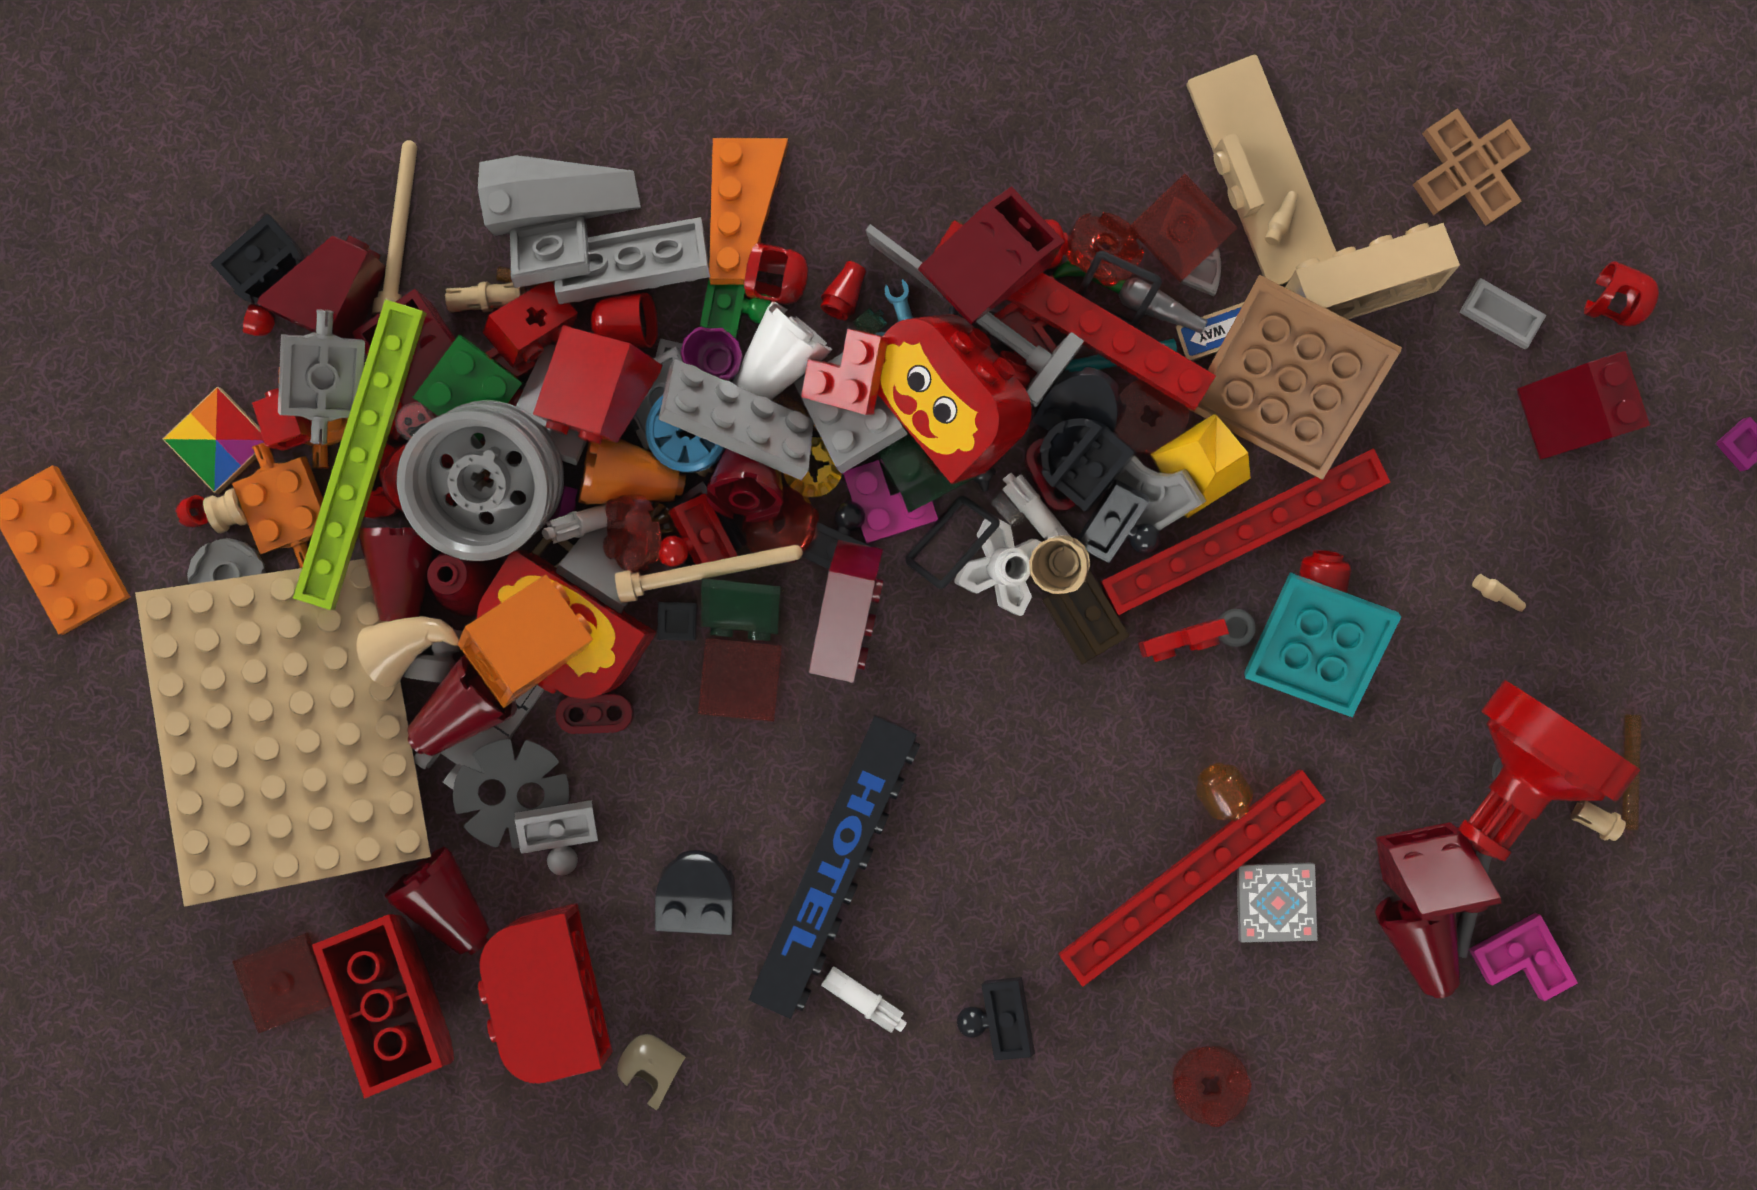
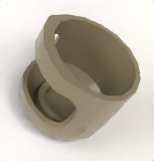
M640 1035L628 1044L620 1056L617 1066L618 1077L626 1086L634 1077H640L652 1086L653 1095L647 1104L657 1110L686 1057L654 1035Z

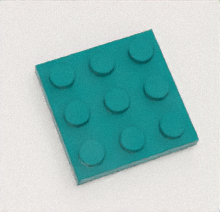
M1290 572L1244 671L1245 678L1353 718L1401 616L1397 611Z

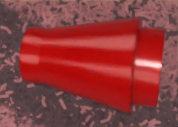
M852 261L846 262L841 272L821 295L823 301L820 307L826 314L845 321L849 315L855 313L863 278L866 274L865 268Z

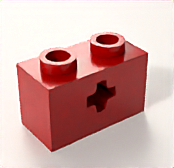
M551 281L540 283L489 314L483 334L513 368L524 360L526 363L534 361L543 353L544 347L552 342L557 344L562 326L572 328L578 312L570 303H558L555 285Z

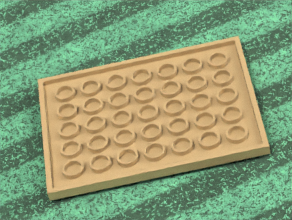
M364 559L350 561L335 610H328L293 599L302 568L135 592L184 907L431 857L413 751L407 739L409 736L407 731L408 722L401 682L399 681L393 687L380 685L372 680L364 671L358 658L357 639L360 631L369 626L388 622L379 621Z

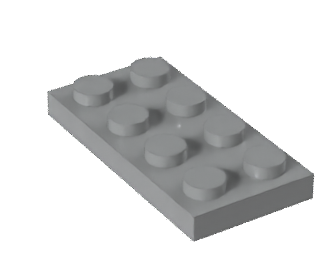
M701 217L588 237L590 274L555 280V294L558 303L564 304L710 277L705 233Z
M674 359L668 370L659 420L799 480L803 479L809 470L814 423L811 418L806 417L801 412L793 411L772 402L764 396L756 395L738 387L730 381L722 380L706 373L694 365H688Z

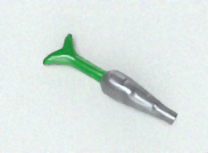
M1081 239L1076 240L1073 245L1072 258L1053 272L1052 275L1055 279L1085 277L1091 263H1089L1085 256ZM1097 268L1091 280L1119 294L1121 303L1135 311H1138L1152 286L1138 278H1131L1125 281L1100 268ZM1160 290L1157 291L1145 312V315L1187 327L1202 334L1208 322Z

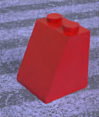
M563 325L533 415L547 421L546 429L563 435H567L569 429L579 432L578 438L597 445H601L602 439L618 443L659 376L663 365L630 343Z

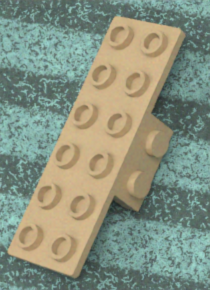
M1251 55L1189 79L1187 88L1213 150L1215 166L1219 174L1223 175L1228 187L1229 201L1238 212L1263 277L1283 285L1289 282L1288 280L1293 275L1296 267L1302 262L1313 258H1318L1319 262L1333 258L1336 249L1258 56ZM1294 191L1298 194L1289 230L1282 237L1279 245L1269 244L1265 240L1269 231L1268 223L1274 214L1279 211L1288 192Z

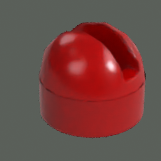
M250 304L244 317L243 333L253 336H264L270 333L274 327L272 314L262 306Z
M194 495L183 499L177 505L175 512L179 518L178 521L185 527H198L209 522L204 511V498ZM195 508L198 515L192 516L190 513L191 509Z

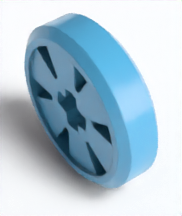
M662 395L652 406L646 420V439L653 455L665 466L686 473L700 472L715 465L721 459L726 448L699 436H695L693 439L687 436L681 437L680 433L684 430L659 420L663 400Z

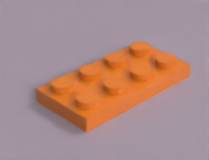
M52 465L0 494V530L58 634L64 635L130 598L57 466Z

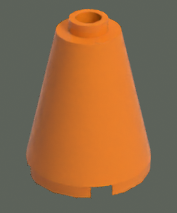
M621 438L618 443L602 439L601 445L588 443L584 473L580 484L579 503L586 505L645 503L649 501L664 503L673 502L675 495L682 496L686 474L665 466L652 452Z

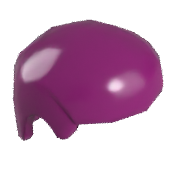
M702 326L695 328L684 338L680 352L684 363L694 365L706 373L727 381L734 379L739 373L743 360L739 342L723 328H704Z

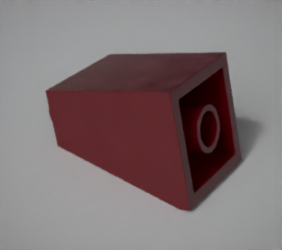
M332 235L259 297L257 304L313 333H316V310L334 311L332 334L340 338L356 339L352 332L363 324L385 278L386 266L379 261L381 255L369 249L370 246L349 235L346 241Z
M1626 351L1579 365L1517 388L1540 460L1650 426Z

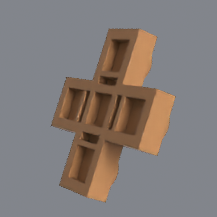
M1457 108L1422 133L1443 163L1413 184V187L1433 216L1465 195L1486 226L1522 202L1501 172V170L1531 150L1511 119L1479 139Z

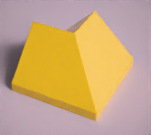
M1216 414L1208 417L1150 454L1160 473L1173 474L1186 469L1206 499V502L1185 514L1186 518H1189L1251 479L1248 452Z

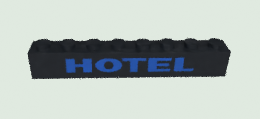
M874 715L752 989L749 1001L791 1019L795 1009L803 1011L811 992L810 989L805 987L811 973L816 976L819 975L827 954L821 952L827 938L830 940L835 939L843 920L836 917L842 903L847 905L851 903L858 884L852 882L858 868L866 869L874 850L868 847L873 833L879 835L882 833L889 814L883 811L889 797L896 800L905 779L899 777L901 769L905 762L911 765L918 752L920 744L914 741L917 736L916 733Z

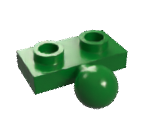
M708 281L700 326L704 328H723L737 340L742 313L748 314L753 322L760 324L771 301L760 298L747 299L744 285H710V281Z

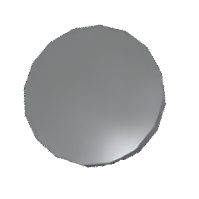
M225 538L215 540L200 547L191 559L187 576L188 583L196 584L264 574L266 570L258 551L246 542Z

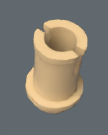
M1588 801L1577 802L1570 815L1572 820L1600 833V838L1604 841L1608 839L1616 841L1622 835L1626 826V822L1621 819V815L1617 812L1610 814Z

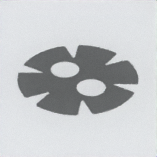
M511 739L497 740L480 747L472 755L484 773L462 765L457 773L453 787V803L457 814L480 810L464 825V828L479 841L493 847L499 846L505 829L508 827L512 848H520L515 824L516 812L568 804L569 784L566 774L543 778L545 774L558 764V759L544 747L528 740L524 742L517 760H514ZM496 779L505 786L506 795L499 804L487 805L480 800L478 789L484 781ZM533 782L543 788L544 800L538 807L525 808L518 802L517 792L522 785Z

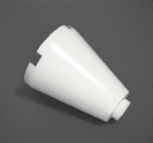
M773 301L767 307L742 360L740 371L732 381L736 386L756 395L764 396L769 400L775 398L805 374L808 359L822 361L832 351L830 347L825 346L827 342L797 316L796 318L792 316L788 318L784 315L787 309Z

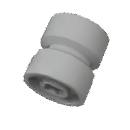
M454 629L458 639H460L463 631ZM444 641L433 643L432 646L417 655L404 673V677L441 683L455 665L456 661L453 659V654L459 652L460 647L450 645Z

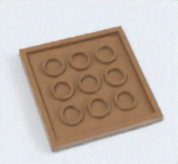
M1259 275L1208 369L1209 372L1216 375L1215 379L1195 411L1187 409L1206 419L1216 414L1232 433L1323 480L1400 354L1402 347Z

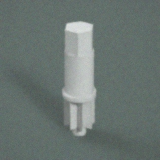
M1011 472L1003 478L1007 486L1002 490L1019 509L1018 511L1026 516L1045 540L1054 536H1070L1040 499L1041 496L1037 494L1022 474L1015 477Z
M601 504L579 512L572 511L568 515L547 521L548 527L542 530V535L546 540L552 539L553 544L574 537L580 538L586 533L626 520L627 508L624 504Z
M834 966L821 984V986L864 1014L866 1019H871L890 1033H892L894 1028L901 1032L907 1023L901 1019L904 1014L902 1011L882 999L881 995L877 996Z

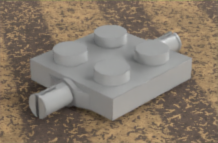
M317 309L316 333L304 336L281 334L278 413L286 416H302L312 420L310 443L319 444L320 442L321 444H327L328 421L349 418L364 369L365 341L362 339L340 338L332 334L334 311Z

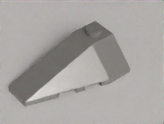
M518 155L479 163L478 193L485 227L493 236L508 234L511 229L584 216L587 219L641 208L633 170Z

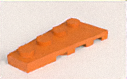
M713 138L709 259L710 285H744L746 267L752 247L758 242L761 243L763 227L768 219L770 203L779 181L783 158L786 156L788 138Z

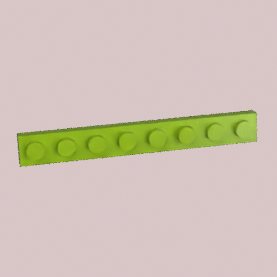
M387 299L384 301L293 599L328 610H335L426 317V312Z

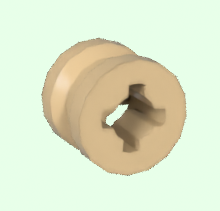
M234 488L226 490L225 494L221 497L212 495L203 500L206 517L217 533L221 534L228 531L230 526L234 524L241 526L248 524Z

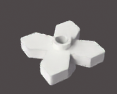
M984 519L977 533L978 538L991 525V522ZM999 519V527L982 545L986 557L968 561L956 575L954 582L976 594L994 586L998 606L1015 615L1022 616L1032 598L1026 583L1030 576L1029 561L1033 550L1041 541L1031 538L1014 546L1011 525Z

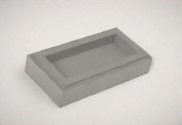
M1482 278L1477 280L1459 312L1523 349H1527L1546 317L1544 313Z

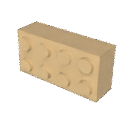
M1424 223L1406 231V235L1394 239L1392 235L1379 237L1373 240L1368 247L1356 250L1355 247L1344 248L1336 252L1333 258L1319 262L1318 258L1304 261L1296 267L1285 288L1349 320L1437 292L1460 264L1444 223L1429 227L1428 223Z

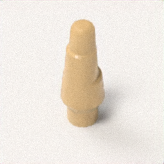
M1294 191L1288 192L1279 211L1274 214L1268 223L1269 231L1265 240L1269 244L1279 245L1282 237L1289 230L1298 194Z
M1482 574L1477 575L1474 579L1472 586L1479 590L1483 597L1495 602L1500 601L1519 612L1526 608V603L1498 580L1489 579Z

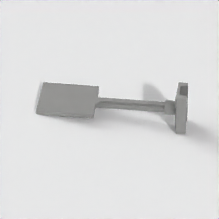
M871 224L868 226L866 233L870 245L937 295L943 297L918 270L922 264L920 260ZM989 312L975 322L1027 360L1025 364L1037 372L1027 389L1030 402L1034 407L1038 406L1084 342L1071 332L1051 354L1040 345L1035 347Z

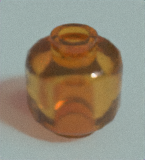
M1220 762L1214 763L1199 774L1195 792L1211 817L1217 820L1230 819L1234 821L1240 819L1248 812L1249 804L1253 798V790L1236 766L1231 764L1224 765Z

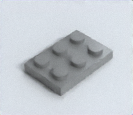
M843 353L831 359L828 363L841 366ZM804 377L794 382L800 396L802 394ZM877 395L874 415H864L802 398L836 468L841 474L908 434L902 423L879 395Z

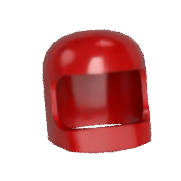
M756 243L752 247L744 279L746 296L749 298L765 299L783 305L797 302L802 297L808 280V264L804 256L791 249ZM758 271L784 275L782 287L756 281Z
M1613 261L1603 269L1596 280V284L1604 286L1606 289L1596 302L1587 300L1584 314L1592 318L1602 314L1621 326L1639 325L1651 315L1659 298L1658 285L1646 273ZM1616 292L1626 294L1628 297L1627 305L1620 314L1607 309Z
M648 293L605 297L599 300L592 310L591 325L593 334L627 342L638 349L651 348L655 344L658 337L657 312L652 296ZM640 301L644 309L646 321L645 338L640 319Z

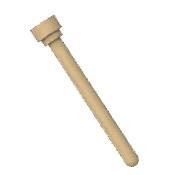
M407 140L402 144L383 291H379L378 297L374 298L372 315L374 316L381 312L385 299L396 302L402 298V295L398 294L417 155V145L411 140Z
M790 545L642 576L640 572L632 573L631 570L615 573L616 589L621 604L637 601L638 596L644 595V591L795 561L802 557L803 551L798 545Z

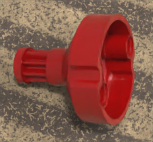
M1504 680L1481 710V712L1490 717L1486 724L1503 767L1489 786L1491 789L1490 793L1469 821L1464 819L1458 830L1467 837L1474 850L1505 862L1512 853L1510 847L1531 819L1537 820L1552 800L1602 801L1607 796L1617 803L1641 770L1552 709Z

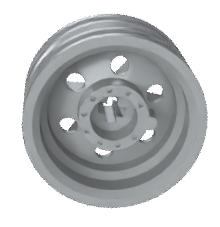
M492 400L463 404L423 425L405 446L397 470L399 501L413 529L428 544L442 553L470 561L500 558L522 546L554 515L564 488L562 458L556 442L548 430L535 417L523 409L505 402ZM475 433L484 435L486 440L484 446L474 436ZM511 451H517L521 454L522 461L520 464L508 463L507 459ZM444 454H448L453 458L454 464L452 467L445 468L443 466L442 456ZM485 469L491 473L489 478L493 479V481L490 483L484 480L487 474L482 473V471ZM515 490L522 491L526 495L524 503H521ZM448 493L458 504L457 506H451L447 502L446 495ZM488 511L494 516L492 524L482 521L481 515L483 512Z

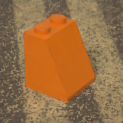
M547 575L539 578L465 626L458 642L460 649L503 708L585 650L593 640L590 636L592 629L587 620L580 613L574 614L567 604L569 598L564 588L557 581L552 583Z

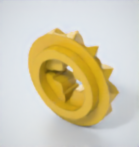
M812 437L811 451L812 455L815 456V460L823 463L829 462V465H824L823 468L818 469L817 482L814 483L809 471L802 480L785 473L783 474L788 485L798 494L806 497H819L832 491L839 483L842 474L836 468L822 438Z

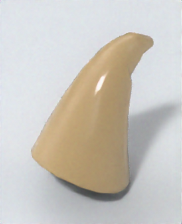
M423 616L402 618L363 628L358 634L357 652L364 671L372 680L382 686L393 687L399 683L417 655L432 646L433 643L444 641L450 645L458 646L459 639L453 627L441 619Z

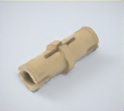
M487 281L480 282L478 286L447 288L445 301L450 313L466 310H482L485 313L492 312L494 308L503 307L526 293L525 287L514 288L513 282L490 285Z

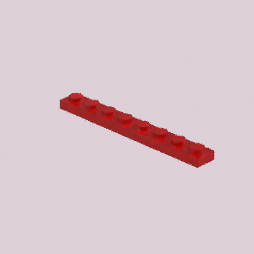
M954 220L935 251L963 225ZM1044 273L1039 274L1007 298L1010 302L1068 336L1071 332L1084 341L1082 345L1195 411L1216 375Z
M1373 448L1329 469L1323 480L1315 476L1100 581V584L1113 610L1117 615H1120L1390 483V480Z
M1297 770L1068 945L1058 955L1081 986L1084 987L1326 800L1304 771Z

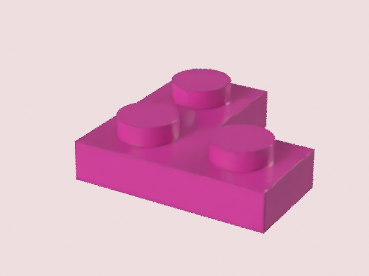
M879 460L843 473L852 501L858 503L865 512V521L861 529L866 544L938 521L927 484L890 496Z
M1537 913L1524 918L1469 948L1486 982L1492 986L1522 969L1538 998L1543 1001L1578 984L1542 916Z

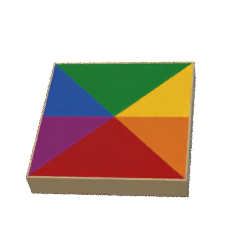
M218 386L163 438L173 451L217 494H220L256 459L252 447L264 443L260 427Z

